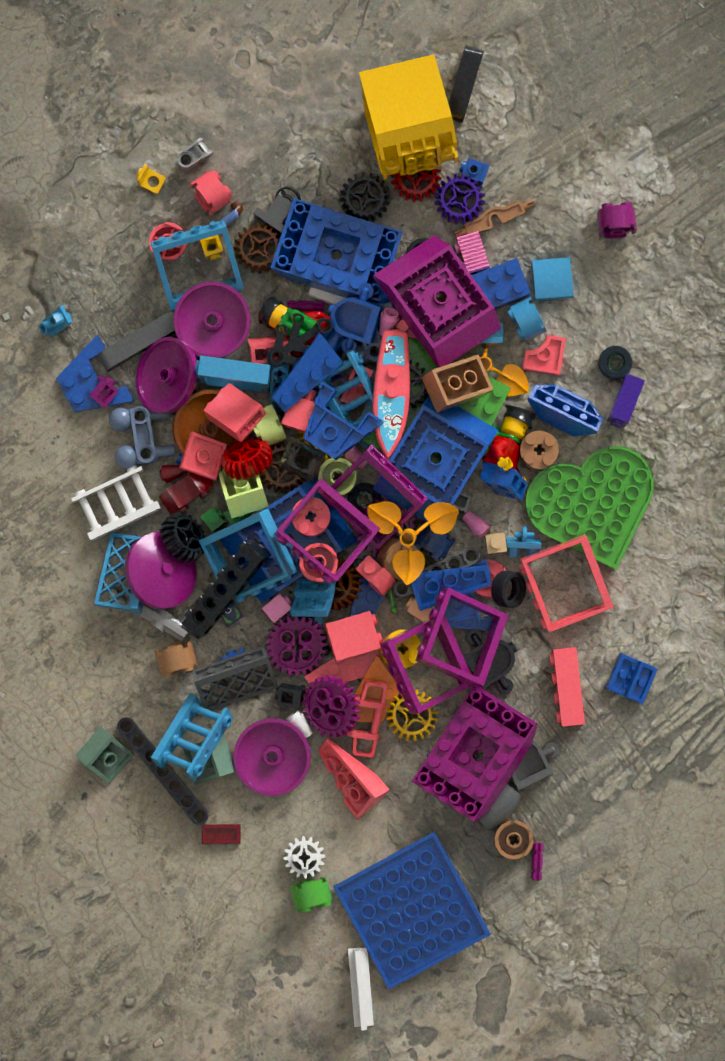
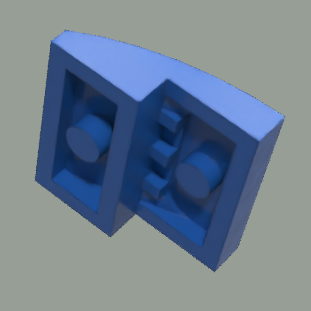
M619 653L605 688L643 704L658 669L623 653Z

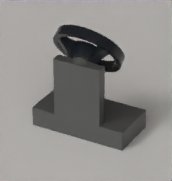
M289 186L282 187L277 191L274 202L266 212L257 208L253 213L254 218L263 224L267 223L269 228L273 227L275 229V232L279 231L280 236L284 228L282 223L288 216L293 197L286 194L284 189L293 191L298 200H301L298 191Z

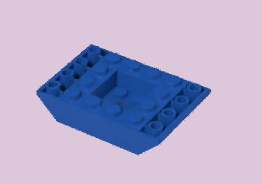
M293 198L270 269L289 281L344 298H359V286L364 283H370L374 286L375 292L367 301L381 303L384 292L373 278V275L394 262L403 232ZM338 251L342 257L334 260L331 257V253Z
M429 396L389 459L428 498L414 515L428 522L424 517V511L429 505L437 502L454 505L499 430L459 406L436 413ZM433 453H439L442 457V460L437 464L430 460V456ZM380 475L373 490L408 510L413 504Z
M316 477L298 486L267 507L277 528L291 514L295 504L303 499L317 483L318 479ZM317 491L313 497L325 502L330 511V523L326 531L317 537L303 536L297 532L291 522L284 530V533L293 535L294 541L303 549L314 543H323L329 545L338 555L358 540L339 512L333 506H330L328 501ZM310 512L305 518L313 522L317 516ZM260 521L220 539L231 557L234 554L237 555L240 551L238 548L244 541L256 539L271 554L248 583L250 587L283 572ZM286 544L285 546L298 572L291 575L293 578L284 583L281 580L277 581V586L266 590L265 587L262 588V592L256 595L261 604L304 577L299 566L300 558L294 556L291 553V548Z

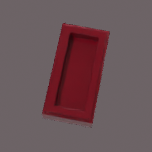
M202 824V844H241V824Z

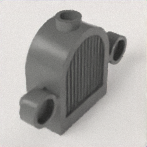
M533 741L511 776L517 790L553 774L546 757L553 758L559 754L560 749L556 743L549 742L544 746V750H542Z

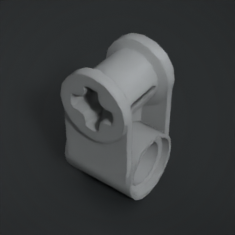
M202 137L194 141L178 155L177 162L181 171L189 172L213 155L214 152L207 148L203 143L204 139ZM183 158H189L191 160V163L189 165H183L181 163V160Z

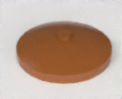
M204 390L196 392L175 412L172 422V434L174 442L182 455L184 454L190 432L227 444L226 449H229V446L234 445L235 442H240L209 421L203 411L206 405L218 395L219 391Z

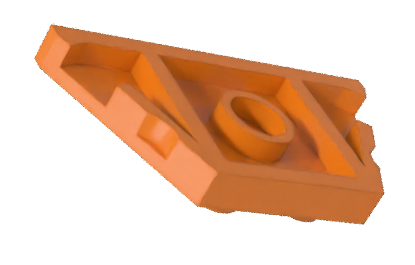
M376 655L354 694H357L358 697L361 696L366 680L386 683L385 709L382 710L380 723H382L388 714L386 710L392 707L389 705V702L394 703V696H398L399 692L396 687V681L381 661V658ZM369 686L365 698L380 700L382 687ZM356 705V708H359L361 711L356 713L360 718L355 722L372 723L375 708Z

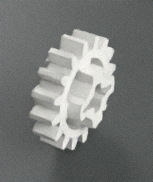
M302 836V841L295 838V844L289 842L290 850L285 849L288 856L283 858L289 862L285 866H291L290 873L296 871L297 877L303 874L304 878H307L308 873L313 877L314 870L320 872L321 870L318 866L325 864L321 861V858L326 856L320 853L324 848H318L319 841L313 843V837H310L308 841H306L305 836ZM307 844L312 846L317 853L310 852ZM300 845L301 850L297 854H292L293 850ZM303 848H305L306 855H310L306 866H304L303 860L299 859V856L303 853ZM317 860L315 866L309 869L308 865L310 862ZM292 861H297L301 865L302 870L295 867Z

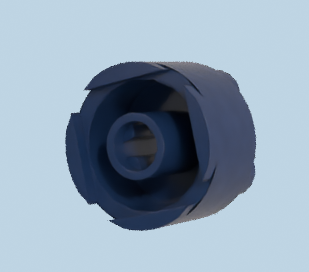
M423 520L418 528L425 524L426 521ZM428 525L417 534L414 545L421 551L425 548L430 551L429 556L440 560L441 558L445 559L456 538L452 537V539H449L450 534L448 533L436 534Z

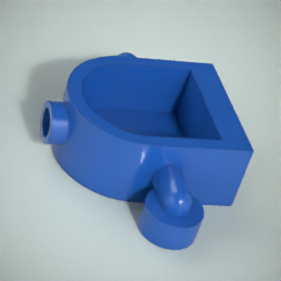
M364 283L359 286V298L349 297L340 300L335 305L331 304L328 315L331 316L333 328L339 334L347 337L341 345L345 353L354 349L356 351L358 349L357 341L366 344L374 342L384 306L367 301L375 292L374 286L370 283Z

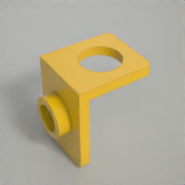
M144 164L143 168H140L136 175L138 185L155 194L159 193L166 180L164 176L150 170L147 164ZM157 177L159 179L158 186H149V178Z

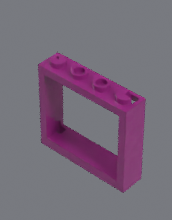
M371 444L331 487L336 491L355 469L366 460L413 504L401 516L400 521L397 522L401 527L428 498ZM328 501V504L333 506L343 519H347L357 532L364 536L367 535L364 530ZM394 527L390 534L382 535L380 532H377L369 544L372 543L379 549L398 529Z
M320 478L276 530L274 535L277 536L276 540L284 546L286 544L291 548V553L294 556L303 558L306 561L305 564L311 570H317L322 574L321 578L325 582L334 584L368 545L380 528ZM317 491L367 533L335 574L284 533V530Z
M451 588L442 589L439 591L438 596L435 597L436 605L429 614L430 621L422 633L424 638L417 647L418 652L415 661L475 688L482 687L485 684L509 615ZM450 598L493 617L473 675L429 656Z
M444 614L437 636L451 666L471 674ZM430 619L380 643L383 651L382 656L388 662L389 672L394 676L397 690L402 694L405 701L404 705L408 708L410 714H418L471 687V685L457 680L459 685L420 704L394 645L423 631L428 626Z

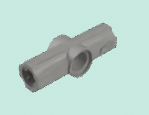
M143 604L140 617L149 621L151 625L162 632H167L181 642L184 641L189 630L181 621L175 619L172 614L164 609H155Z

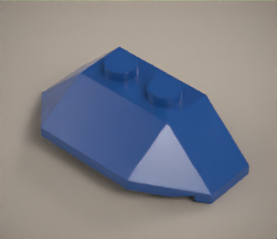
M535 385L528 398V402L539 420L573 437L597 434L604 419L590 401L557 385Z

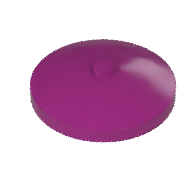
M204 282L195 285L183 294L174 312V328L178 339L186 342L192 348L194 354L199 357L223 358L229 356L242 346L250 331L251 315L245 299L238 291L224 283Z
M163 337L156 340L143 353L136 372V389L140 401L150 411L170 414L180 409L190 398L197 380L195 372L196 357L192 348L186 342L173 337Z
M153 532L136 540L129 549L125 561V575L132 593L143 604L155 609H168L180 605L192 593L197 576L195 561L188 564L186 562L181 563L180 560L176 561L174 556L170 557V552L165 551V545L161 544L163 542V539L159 537L161 532Z
M266 718L254 722L241 733L234 748V766L241 781L254 792L267 796L282 795L295 789L306 777L311 763V750L307 738L297 726L283 719Z

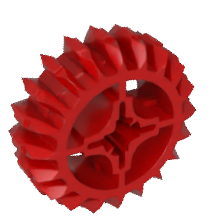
M441 169L430 170L431 175L422 171L417 172L419 176L416 185L415 180H413L414 177L411 178L414 174L402 176L400 173L392 174L390 176L396 179L391 180V184H398L394 187V191L401 190L398 195L399 197L406 194V201L409 200V197H413L412 202L415 203L416 197H419L420 202H423L424 195L427 199H430L429 192L436 194L434 188L440 187V184L435 181L442 180L441 176H437L441 173ZM401 179L409 181L412 184V190L406 188ZM431 181L425 189L418 191L420 183Z
M249 437L247 440L230 445L229 449H226L224 454L221 455V465L226 475L230 476L231 479L236 478V480L242 478L245 480L248 477L252 478V476L264 472L265 468L270 466L269 464L272 462L273 457L272 450L267 441H263L262 438L254 437L251 439Z

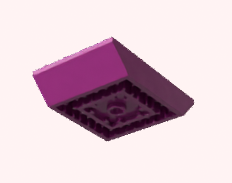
M435 235L373 275V278L438 368L450 364L501 329L494 306L451 246ZM437 293H442L445 296L444 302H439L436 299Z
M472 687L412 782L475 823L491 809L531 747L538 723L482 688ZM482 751L484 754L483 759L476 761L475 754Z

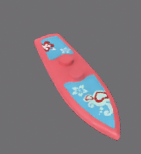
M386 330L382 333L373 391V415L384 422L375 430V434L383 455L386 459H390L403 436L410 400L408 333L401 330Z

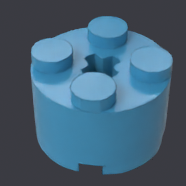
M531 297L510 306L511 310L508 311L512 322H517L519 325L516 330L521 340L525 339L526 341L547 332L545 327L541 328L544 326L543 321L534 303L530 304L533 302Z

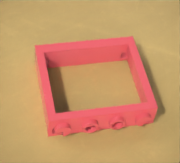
M586 534L521 558L522 564H519L522 575L526 574L529 581L526 582L529 593H534L536 599L532 600L536 611H541L542 617L539 619L543 629L547 628L548 632L614 608ZM581 544L603 603L551 622L529 563Z

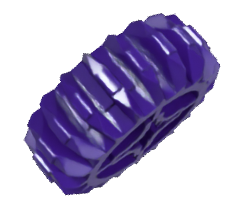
M454 174V180L447 176L448 183L442 180L440 182L442 187L436 188L439 193L434 194V198L440 199L434 202L435 206H440L437 208V212L444 211L441 218L444 219L448 215L447 222L450 223L453 218L455 219V225H458L459 220H462L463 225L466 224V218L472 222L473 218L471 215L478 218L479 214L477 211L482 212L483 208L480 205L485 204V200L480 199L485 197V193H479L483 187H475L478 181L474 180L472 183L470 182L471 176L466 180L464 179V174H461V179H458V175ZM456 185L466 186L470 191H461ZM451 188L453 198L445 203L444 195ZM458 195L464 197L463 204L459 203V201L456 202ZM474 195L475 205L469 210L466 201ZM458 207L464 213H455L449 208Z

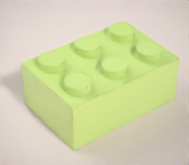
M223 468L219 469L218 474L231 518L241 517L247 513L261 511L269 507L259 473L252 476V478L236 480V478L231 479L230 476H227Z

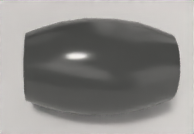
M507 783L491 809L478 820L491 831L498 828L515 811L521 794Z

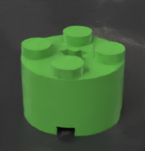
M320 877V880L316 881L311 879L294 884V886H289L294 909L297 912L311 911L313 906L325 907L331 905L332 896L327 877Z

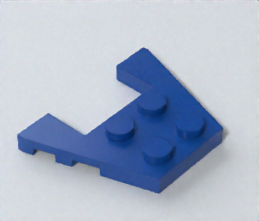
M98 335L56 378L74 412L102 407L89 396L100 382L90 360L97 357V354L105 349ZM124 385L118 389L119 392L107 406L131 403L134 400Z
M321 381L304 439L337 460L384 422L368 411L358 427H354L327 409L337 391Z
M487 558L482 559L481 561L473 565H485L487 567L489 576L491 575ZM474 591L465 594L466 596L475 599ZM453 599L449 600L444 613L450 628L489 631L493 617L490 616L480 619L479 611Z

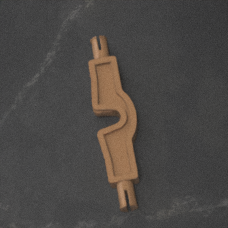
M531 199L525 203L518 201L506 207H492L486 210L481 217L474 219L472 222H466L463 228L454 231V235L457 238L477 231L480 233L491 230L493 228L492 216H497L500 223L505 224L514 218L524 215L525 210L535 207V203Z

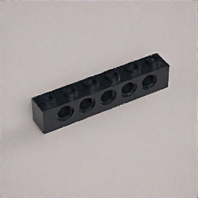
M256 539L246 540L239 546L238 549L240 551L237 555L234 554L228 560L229 565L221 569L217 574V580L207 586L206 594L201 595L195 603L197 605L194 609L191 608L185 614L186 619L182 624L197 639L209 633L271 556Z

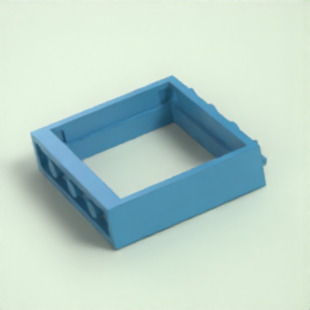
M224 220L212 221L209 225L203 227L195 226L186 232L178 231L173 233L172 236L166 238L159 237L158 240L150 242L171 311L176 309L178 301L185 292L172 296L159 253L164 250L222 234L234 277L220 281V283L227 284L236 291L244 289Z
M200 356V361L196 360L195 372L202 385L224 388L230 383L239 390L270 394V365Z
M268 508L199 540L217 579L219 571L226 568L227 565L216 541L260 521L283 572L242 590L235 599L237 603L246 600V595L248 594L253 597L261 593V589L264 587L266 590L277 586L276 582L279 580L284 583L293 579L291 575L298 572L286 546L276 540L277 536L274 533L278 528Z

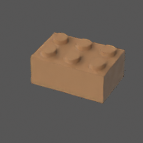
M479 355L433 369L421 377L436 413L484 397L494 390Z

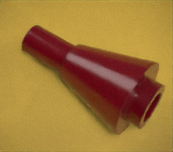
M162 465L159 474L161 480L168 484L184 475V473H188V471L179 469L180 465Z

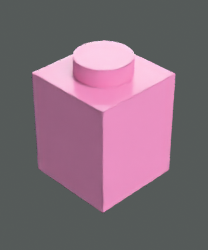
M278 594L262 609L273 623L279 621V618H282L290 611L292 602L286 595L282 597Z

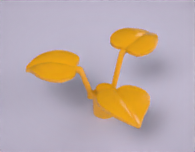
M481 343L485 344L483 356L480 357L485 371L492 370L498 373L500 376L496 380L511 387L507 396L528 393V380L520 367L514 364H507L502 372L492 367V360L487 357L488 344L496 345L498 343Z
M383 501L370 504L367 507L369 519L380 528L378 532L390 534L394 527H396L398 533L401 534L400 543L406 546L408 551H398L393 557L392 565L397 575L406 585L415 581L425 566V558L422 552L412 551L411 548L417 538V534L428 525H430L434 533L446 534L454 527L459 513L458 508L449 503H433L424 511V517L428 522L414 531L409 528L402 530L400 525L397 524L401 519V511L395 503Z

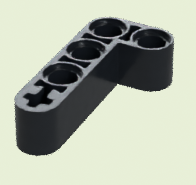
M465 45L448 103L452 119L463 123L484 53V50Z

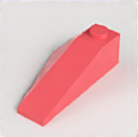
M327 739L318 750L327 770L333 773L337 781L335 783L337 789L340 788L345 797L343 799L345 805L358 820L375 807L389 792V788L378 775L330 739Z

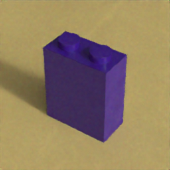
M628 373L625 375L607 421L611 422V426L621 429V426L626 427L629 423L645 380Z

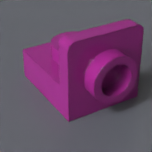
M99 375L97 379L100 382L89 396L100 406L106 408L119 390L114 387L116 383L108 376L103 378Z

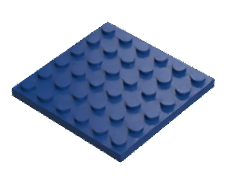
M435 831L333 886L388 989L491 935Z

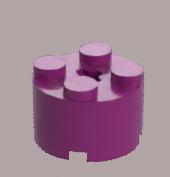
M623 202L620 205L605 203L597 211L600 237L604 234L605 238L617 239L627 237L626 233L631 232V235L637 232L635 208L631 202Z

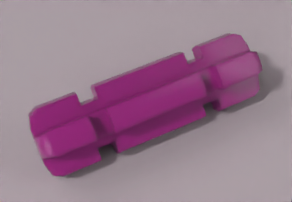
M289 300L287 308L306 312H313V310L323 312L324 302L302 300L295 302V300Z
M535 842L532 847L534 853H532L533 872H531V879L540 881L542 880L543 854L541 853L543 851V843Z

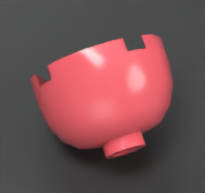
M170 222L156 226L149 237L152 253L153 250L150 242L158 240L159 237L166 238L172 236L173 233L183 231V229L177 224ZM187 244L159 252L163 261L177 260L185 252Z

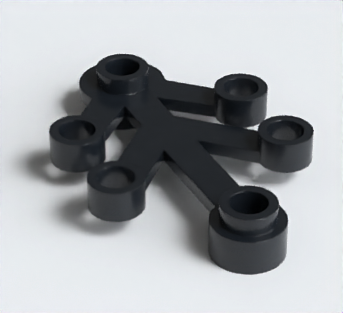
M294 313L291 317L293 325L289 342L284 347L282 345L284 335L288 332V327L282 323L276 325V340L274 347L267 351V362L272 366H280L283 362L295 365L302 356L292 357L286 354L292 350L304 353L308 345H303V343L317 335L318 332L329 333L333 328L332 321L326 317L319 318L316 326L298 337L304 317L302 314ZM300 316V321L296 323L295 317ZM323 321L326 322L325 328L320 326ZM281 326L284 327L283 333L279 332V328ZM274 353L278 354V358L276 360L272 358Z

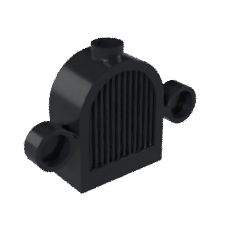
M478 630L468 632L467 641L471 645H475L476 648L463 656L472 674H474L484 646L482 634ZM503 640L499 641L485 684L481 687L482 689L498 681L497 687L501 693L508 694L512 691V681L504 677L511 671L515 662L514 653L517 652V649L512 641L510 643Z

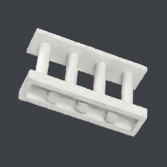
M135 465L127 469V473L86 492L84 489L74 494L75 497L71 498L73 503L80 502L91 526V532L87 533L91 541L97 540L161 510L158 501L153 502V500H150L139 476L140 473L144 472L141 466L137 467ZM131 477L144 503L142 504L143 508L139 510L133 508L121 483ZM115 486L125 507L126 516L119 518L115 515L104 492L105 489ZM96 493L109 519L108 524L104 526L98 524L87 501L88 497Z

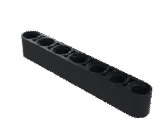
M129 717L120 719L117 728L121 735L189 819L196 825L206 823L209 817L207 810L171 765L166 763L165 766L168 768V774L162 777L159 775V767L156 766L154 761L150 762L146 759V753L150 750L155 751L156 747L137 723ZM126 720L132 724V728L128 732L122 729V723ZM138 735L144 739V743L140 747L134 744V738ZM174 780L178 781L181 786L177 792L172 791L170 788V784ZM187 795L193 799V803L189 807L182 803L183 797ZM196 811L204 812L205 818L203 821L195 820L194 814Z

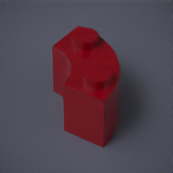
M189 473L179 482L166 489L159 498L170 515L177 512L183 513L189 509L188 505L199 497L203 499L211 493L209 490L215 484L210 479Z

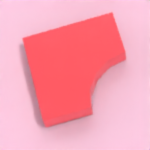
M547 335L545 342L539 348L525 350L522 370L560 376L566 338Z

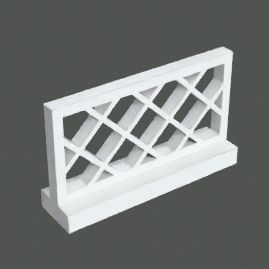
M366 947L348 948L354 1027H361V1031L367 1030V1026L374 1025L368 950Z

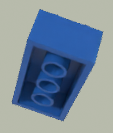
M517 258L471 275L495 310L530 297L531 292Z

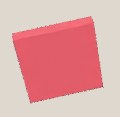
M190 432L179 469L216 481L221 466V455L224 454L227 444L195 432Z

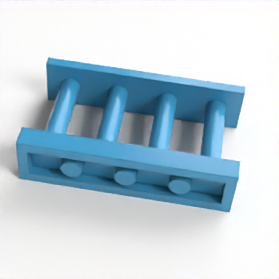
M354 349L346 353L349 359L344 361L342 365L322 381L337 391L328 405L330 410L357 428L364 417L355 422L351 421L348 415L349 411L369 400L373 403L374 384L362 364L363 359L361 355ZM353 366L358 376L337 388L333 387L330 381L331 377ZM362 383L367 393L346 405L342 404L339 398L340 394Z
M189 693L151 759L160 768H164L166 763L170 762L186 769V773L191 781L195 782L197 777L202 774L203 767L224 732L231 725L233 716L228 708L225 707L221 714L201 707L202 704L197 696ZM200 714L216 721L211 731L191 723L195 715ZM190 730L206 737L200 747L181 739L184 733ZM177 746L197 753L191 763L172 755Z

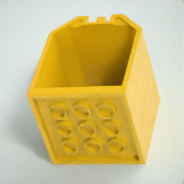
M434 54L359 72L364 113L379 169L384 180L388 179V175L400 173L402 176L406 174L412 175L423 170H433L436 167L442 166V162L454 160L455 163L459 162L453 119Z

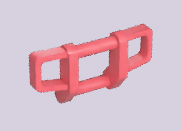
M366 680L361 696L354 698L355 701L360 702L357 706L375 708L371 731L352 728V731L346 734L353 737L352 753L355 756L374 757L376 744L380 736L378 731L382 710L385 709L387 685L385 682ZM369 686L382 687L380 700L365 698ZM357 738L372 740L371 750L369 752L356 750Z

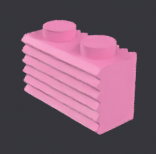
M479 231L456 238L457 243H454L456 254L461 255V262L471 275L490 268Z

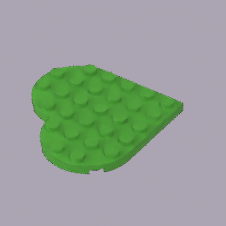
M620 446L603 448L591 454L581 467L572 464H557L539 472L528 487L526 511L531 523L539 532L559 543L586 534L596 561L617 570L651 500L654 488L652 473L647 462L635 451ZM581 544L569 547L584 554Z

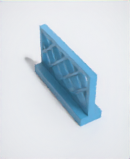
M111 532L94 602L95 606L132 611L133 614L141 615L143 603L132 592L130 595L131 589L129 587L126 589L122 583L126 579V575L119 578L114 572L123 565L125 566L126 559L123 560L119 553L126 548L130 549V546L141 538L140 536ZM115 538L123 539L126 543L117 550L113 546ZM117 555L121 562L112 568L109 561ZM113 573L117 580L107 586L105 578ZM120 583L124 591L114 596L110 589ZM107 591L113 597L107 602L100 601L101 595ZM128 594L130 597L129 604L121 605L118 599Z

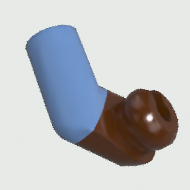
M239 201L233 202L231 204L233 211L220 220H224L226 227L236 221L243 212V205Z

